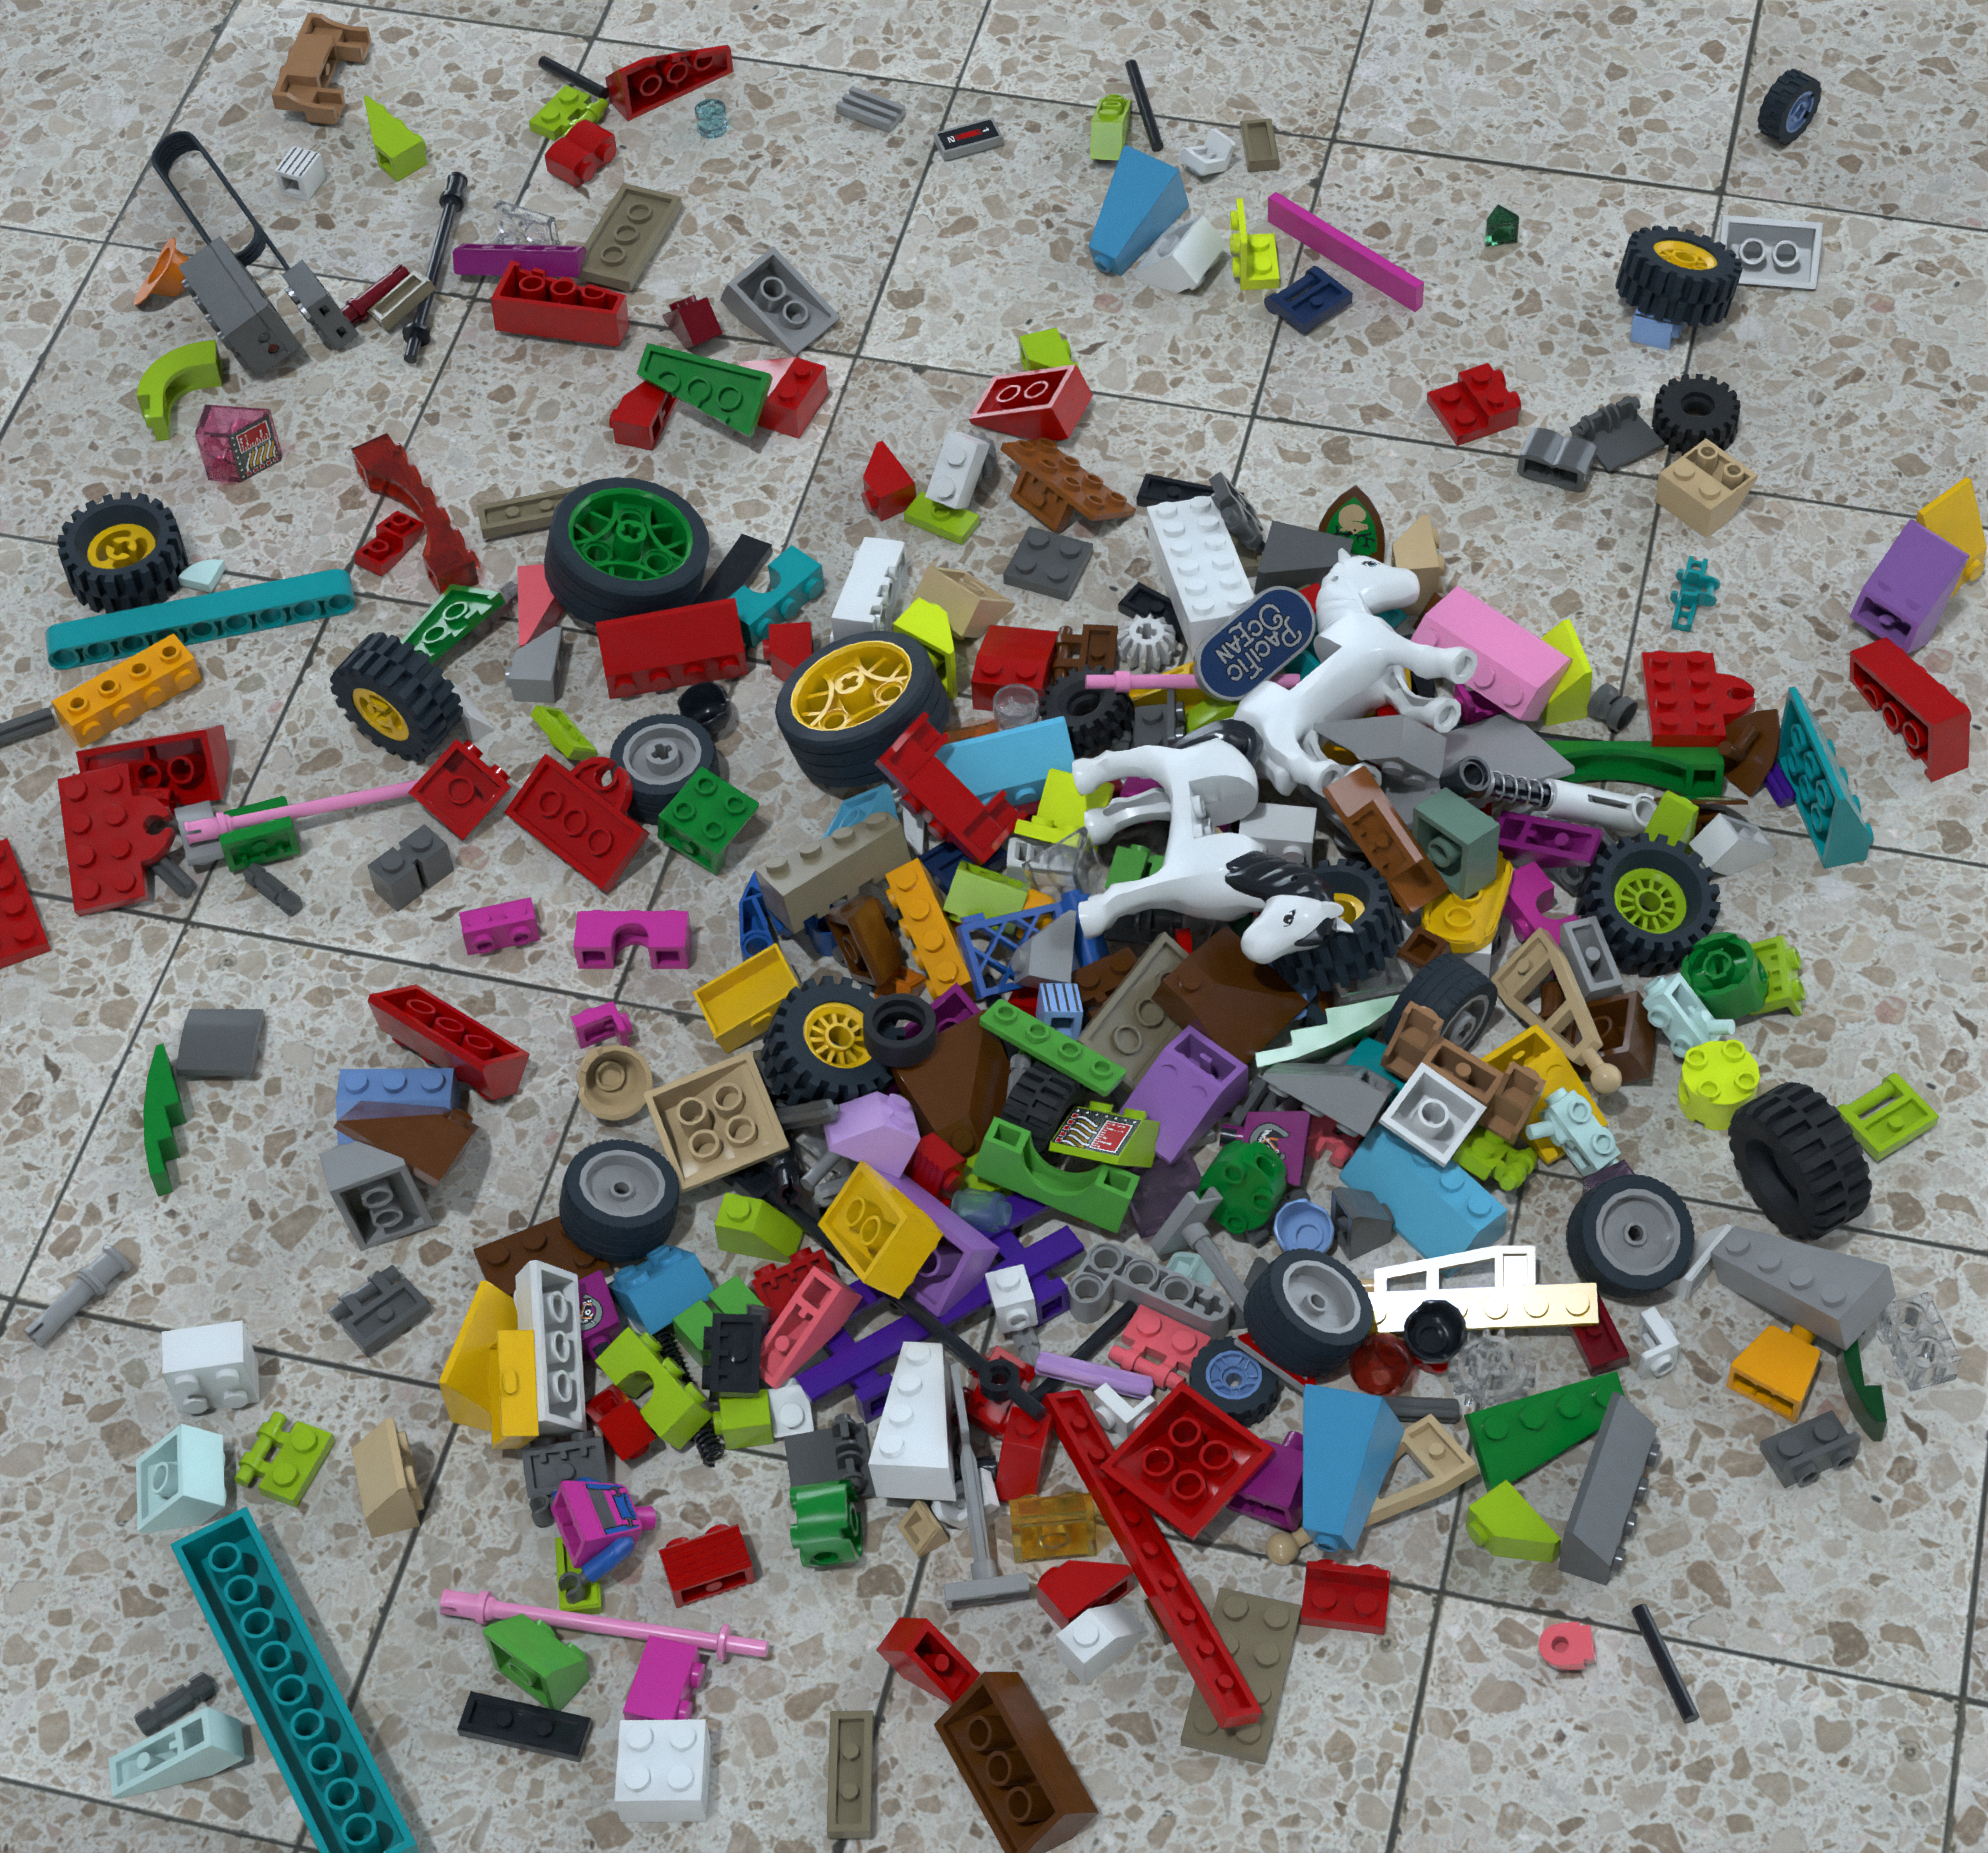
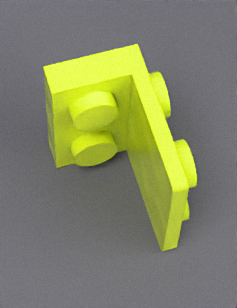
M1236 198V210L1230 211L1231 231L1236 230V233L1230 235V253L1237 254V257H1232L1233 277H1239L1240 290L1279 288L1280 278L1275 234L1247 235L1243 198Z
M1051 768L1047 774L1037 815L1032 816L1031 822L1017 819L1014 833L1096 855L1099 845L1093 846L1089 841L1084 822V813L1089 809L1108 806L1111 802L1115 786L1112 783L1105 782L1093 793L1081 796L1077 791L1073 773Z

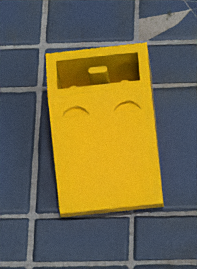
M1537 1023L1481 1058L1482 1061L1502 1073H1505L1513 1061L1520 1066L1533 1069L1540 1078L1547 1081L1539 1101L1531 1112L1527 1125L1542 1122L1537 1114L1548 1106L1544 1099L1563 1086L1567 1092L1575 1090L1578 1095L1583 1096L1590 1103L1593 1110L1592 1114L1599 1124L1603 1127H1608V1122L1562 1049ZM1526 1128L1520 1135L1530 1147L1537 1151L1538 1156L1547 1165L1566 1154L1561 1146H1556L1551 1141L1550 1136L1529 1140L1526 1135Z

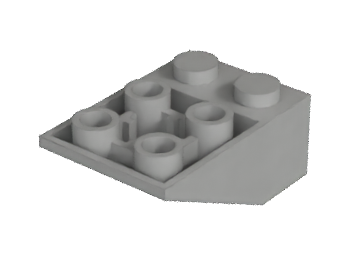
M1277 1062L1261 1078L1269 1082L1268 1088L1272 1092L1284 1098H1288L1289 1095L1304 1102L1302 1107L1306 1111L1317 1117H1323L1324 1114L1337 1121L1336 1127L1353 1137H1357L1358 1134L1365 1137L1377 1123L1397 1087V1084L1361 1065Z

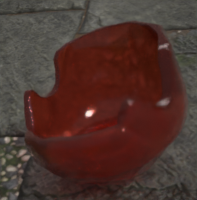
M1389 1332L1373 1333L1367 1336L1362 1345L1349 1358L1351 1378L1360 1390L1369 1395L1394 1396L1408 1382L1414 1372L1415 1361L1413 1354L1402 1339Z

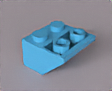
M661 1245L646 1255V1261L636 1267L634 1265L626 1266L613 1275L614 1280L607 1284L610 1295L638 1331L642 1333L647 1331L653 1335L672 1323L674 1317L700 1299L703 1302L708 1300V1294L714 1288L695 1253L672 1245Z

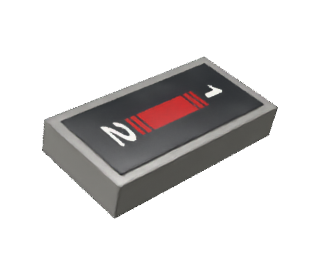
M993 117L933 133L934 142L944 161L1004 145L1003 136Z

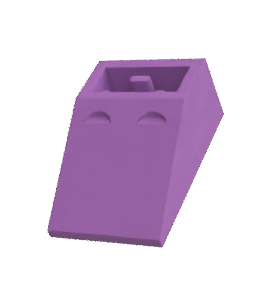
M1910 519L1863 586L1849 617L1880 638L1887 637L1896 646L1902 648L1906 654L1927 645L1970 555L1915 520Z
M1188 1025L1162 1050L1118 1113L1123 1114L1124 1108L1147 1111L1146 1119L1159 1121L1160 1126L1155 1154L1172 1165L1248 1093V1066L1194 1027Z

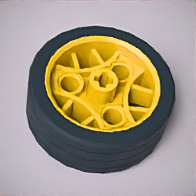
M869 631L850 635L832 642L803 661L785 681L777 697L775 715L778 726L792 754L807 777L819 784L836 788L861 787L888 779L874 762L924 711L930 716L927 721L942 735L949 720L950 703L946 690L927 650L918 640L903 633Z

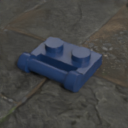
M1313 266L1305 272V276L1279 293L1273 292L1266 296L1264 304L1270 313L1279 314L1305 334L1351 304L1353 293L1321 268Z

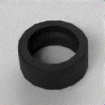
M908 993L889 994L878 998L870 1004L863 1015L864 1046L869 1056L880 1064L890 1067H909L922 1062L930 1056L936 1046V1015L930 1004L922 998ZM894 1020L911 1021L923 1028L918 1035L907 1040H891L877 1033L881 1026Z

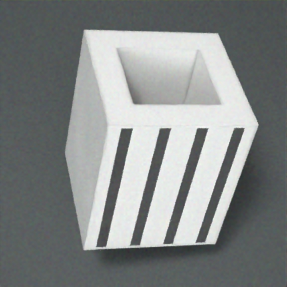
M295 146L290 149L275 169L280 194L304 201H309L326 178L321 154Z

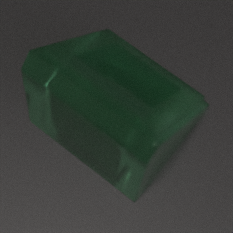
M1498 204L1486 219L1485 247L1517 243L1519 216Z

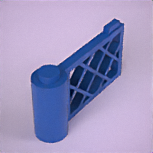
M1076 889L1060 895L1062 901L988 919H985L984 913L961 918L962 925L955 929L977 1000L1029 988L1016 985L1014 982L1006 984L1008 978L1014 981L1015 972L1011 968L1012 957L1006 967L991 958L990 955L997 942L1010 951L1015 952L1021 944L1028 940L1030 934L1033 936L1040 931L1034 927L1039 916L1051 914L1052 920L1068 910L1077 911L1072 972L1110 955L1103 933L1088 940L1081 928L1078 905L1080 902L1088 901L1091 894H1083L1082 889ZM1031 918L1029 923L1024 921L1025 919ZM1013 923L1025 931L1018 945L1001 935L1006 924ZM998 926L996 931L991 929V927ZM979 930L991 938L985 953L973 946L969 932ZM986 964L1003 974L997 986L986 988L982 977V971Z

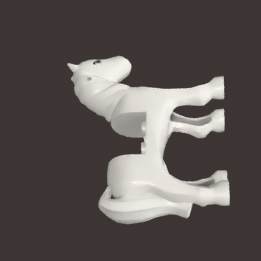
M1343 548L1338 550V562L1323 578L1315 604L1319 634L1315 637L1313 644L1321 665L1290 691L1269 680L1263 681L1239 702L1234 716L1228 718L1246 722L1254 727L1263 739V751L1254 766L1257 779L1270 780L1276 790L1285 796H1289L1296 788L1297 783L1309 786L1315 793L1325 797L1322 792L1324 788L1356 769L1366 766L1378 785H1381V772L1373 765L1362 762L1355 766H1347L1328 759L1323 754V746L1330 739L1314 731V723L1359 719L1375 709L1390 704L1399 715L1404 714L1424 726L1427 725L1431 730L1438 733L1449 732L1457 725L1461 716V704L1456 699L1446 695L1435 698L1415 695L1408 688L1404 667L1414 672L1416 676L1427 680L1445 677L1455 684H1464L1475 673L1478 666L1477 655L1472 650L1461 646L1444 649L1414 643L1398 635L1384 619L1375 616L1388 610L1404 608L1416 603L1420 591L1419 580L1416 574L1405 568L1388 566L1367 556L1358 555L1351 557Z

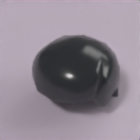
M714 681L700 682L689 687L677 701L680 716L683 715L691 718L693 721H697L710 735H714L724 729L732 716V705L726 690Z
M1425 1300L1408 1315L1404 1323V1343L1410 1354L1425 1364L1445 1363L1455 1357L1462 1348L1465 1341L1466 1321L1459 1308L1448 1301Z

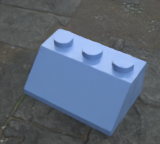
M454 1068L340 1069L336 1096L337 1121L360 1101L446 1107L450 1110L453 1108L459 1109L461 1092ZM337 1130L338 1145L349 1144L355 1141Z

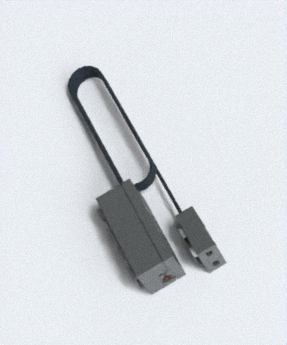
M189 131L173 132L156 145L151 156L154 169L207 244L206 247L178 267L185 277L181 283L193 297V301L198 308L206 315L204 317L211 327L218 332L216 335L228 350L231 349L234 357L244 370L251 367L257 376L260 377L289 355L288 352L291 354L301 346L259 284L246 269V266L252 264L261 256L266 243L286 270L282 274V277L289 285L285 292L295 303L306 321L314 326V330L324 343L331 340L335 347L340 350L359 335L339 305L303 259L293 267H289L209 153ZM190 151H200L253 225L255 230L254 237L242 251L234 254L220 236L212 241L169 180V168L184 153Z

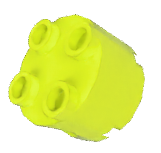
M1735 1039L1708 1041L1690 1048L1685 1054L1677 1090L1678 1105L1685 1117L1693 1123L1695 1119L1704 1123L1703 1128L1728 1130L1735 1111L1756 1098L1760 1080L1758 1064L1752 1055L1746 1051L1744 1044Z

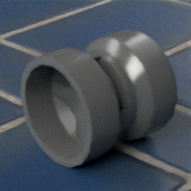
M1609 683L1601 685L1596 690L1587 706V712L1596 719L1603 718L1606 720L1607 726L1616 732H1620L1628 726L1638 709V703L1629 696L1622 697L1619 695L1618 689Z

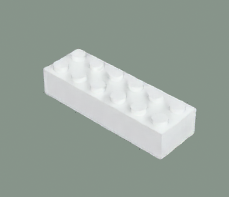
M1197 496L1190 500L1178 502H1162L1158 505L1147 507L1149 543L1191 657H1194L1196 648L1205 637L1254 597L1228 529L1225 526L1224 519L1221 517V512L1214 504L1211 496Z

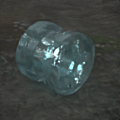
M706 99L696 105L697 131L702 137L715 139L727 132L726 106L722 101Z

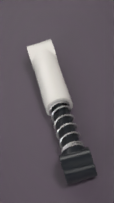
M1468 756L1442 771L1439 778L1440 789L1446 787L1465 800L1470 797L1480 799L1494 796L1496 801H1500L1503 798L1507 799L1510 804L1514 801L1520 802L1521 806L1531 804L1534 809H1538L1543 815L1589 825L1597 822L1603 828L1613 829L1622 837L1630 835V838L1644 832L1659 804L1658 801H1654V796L1648 793L1630 796L1552 778L1546 779L1541 784L1537 779L1528 781L1524 776L1515 778L1510 773L1502 775L1499 771L1490 770L1487 763L1477 756Z

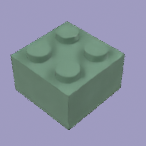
M1446 787L1413 808L1412 835L1447 884L1448 890L1462 900H1466L1496 880L1500 824Z

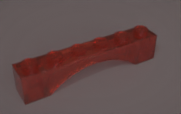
M386 433L351 448L356 471L370 493L385 496L401 503L424 523L427 537L422 557L427 578L439 596L450 584L467 587L479 584L476 569L480 568V563L475 552L472 549L467 550L465 548V541L460 530L457 527L452 529L447 511L443 506L437 507L432 489L429 485L423 486L415 464H408V458L400 443L395 444L389 434Z

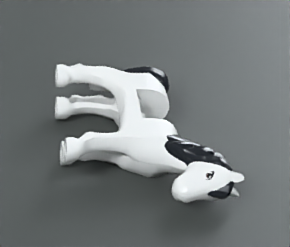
M1219 720L1190 732L1170 747L1144 745L1137 748L1132 747L1130 750L1114 752L1106 750L1093 759L1081 758L1072 762L1074 782L1081 796L1093 793L1105 782L1126 777L1151 778L1163 787H1155L1127 798H1114L1106 807L1086 810L1084 822L1089 841L1093 846L1108 843L1116 832L1134 824L1152 820L1171 821L1163 866L1158 872L1140 880L1111 884L1105 893L1090 895L1088 901L1079 903L1080 924L1084 936L1088 940L1102 935L1105 930L1113 926L1119 917L1135 915L1147 909H1168L1196 918L1233 921L1243 918L1250 912H1262L1244 931L1241 939V950L1249 960L1259 964L1271 963L1281 956L1327 944L1332 940L1336 932L1353 933L1354 930L1351 926L1338 917L1342 915L1344 908L1340 904L1335 903L1334 892L1331 886L1317 872L1305 865L1274 855L1264 854L1258 843L1245 835L1230 832L1215 834V826L1245 818L1254 810L1258 802L1259 787L1254 766L1262 754L1264 743L1254 727L1240 720Z

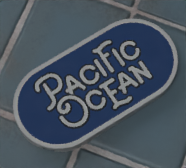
M1286 586L1270 587L1255 595L1205 637L1196 648L1193 670L1195 680L1201 690L1213 699L1236 702L1246 697L1260 683L1272 678L1307 648L1314 636L1316 621L1309 601L1297 590Z

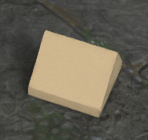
M917 1499L897 1525L917 1557H923L950 1541L923 1499Z

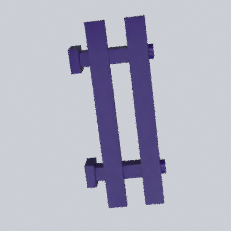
M1016 1192L989 1208L980 1209L973 1217L965 1221L1000 1248L995 1256L998 1264L989 1268L987 1273L1021 1264L1024 1265L1035 1299L1038 1324L1035 1327L1038 1328L1070 1310L1068 1286L1060 1276L1050 1281L1045 1273L1084 1252L1085 1249L1068 1225L1024 1248L1011 1230L1051 1209V1206ZM985 1276L981 1283L942 1317H937L932 1312L930 1313L945 1326L950 1327L991 1304L992 1301ZM860 1279L849 1284V1287L863 1297L847 1321L887 1300V1298L875 1288L864 1284ZM908 1315L899 1318L856 1343L845 1328L842 1327L822 1347L829 1358L795 1376V1381L801 1386L811 1404L849 1383L854 1390L858 1414L865 1424H868L882 1416L893 1379L889 1372L879 1376L875 1368L900 1355L903 1342H923L932 1337V1335Z

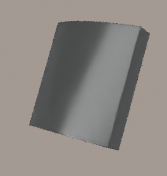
M189 1009L179 1046L176 1067L177 1076H252L260 1055L258 1040L265 1024L264 1010Z

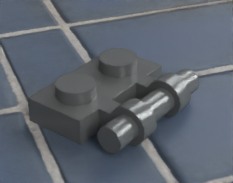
M1218 472L1209 478L1214 490L1211 498L1219 511H1221V517L1225 520V526L1231 533L1240 536V542L1247 549H1253L1256 553L1263 552L1266 544L1262 540L1261 531H1263V527L1253 505L1221 472Z
M394 1265L389 1266L381 1273L378 1270L367 1277L368 1282L352 1293L347 1291L338 1297L339 1302L327 1310L335 1322H338L347 1315L350 1316L341 1323L343 1330L366 1357L431 1311L429 1302L407 1278H404L394 1286L391 1285L401 1277ZM376 1294L379 1295V1297H377L376 1299H374L373 1301H371V1302H370L369 1304H367L366 1306H363V1305H362V1304H364L366 1301H368L369 1299H371L372 1297H374Z

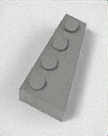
M1735 1226L1710 1252L1719 1283L1845 1351L1896 1297L1889 1265Z

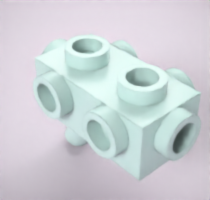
M1679 972L1665 979L1663 976H1658L1644 987L1647 996L1642 1004L1648 1011V1020L1653 1026L1663 1030L1671 1041L1670 1048L1672 1052L1678 1057L1685 1059L1686 1051L1690 1048L1708 1041H1718L1722 1035L1734 1034V1020L1714 1019Z
M1562 1086L1544 1099L1548 1106L1537 1114L1542 1122L1526 1126V1135L1529 1140L1550 1136L1551 1141L1556 1146L1563 1148L1583 1177L1594 1172H1598L1602 1176L1620 1163L1616 1157L1621 1152L1616 1146L1613 1134L1606 1127L1599 1124L1592 1114L1593 1110L1590 1103L1583 1096L1578 1095L1575 1090L1567 1092Z

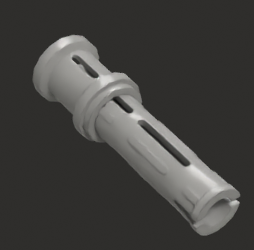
M105 1244L102 1247L103 1253L87 1268L81 1267L76 1275L77 1280L29 1327L23 1330L32 1342L36 1340L35 1344L38 1347L43 1348L45 1343L94 1296L99 1298L106 1294V1287L122 1272L127 1273L131 1269L128 1261L114 1247Z

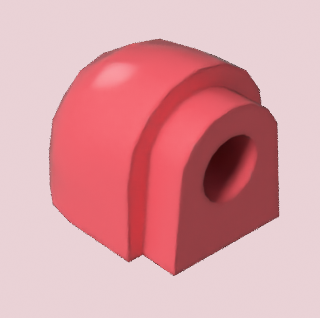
M1579 1621L1558 1623L1545 1629L1539 1638V1650L1542 1657L1549 1665L1557 1669L1580 1670L1586 1669L1587 1663H1596L1595 1643L1591 1625H1580Z

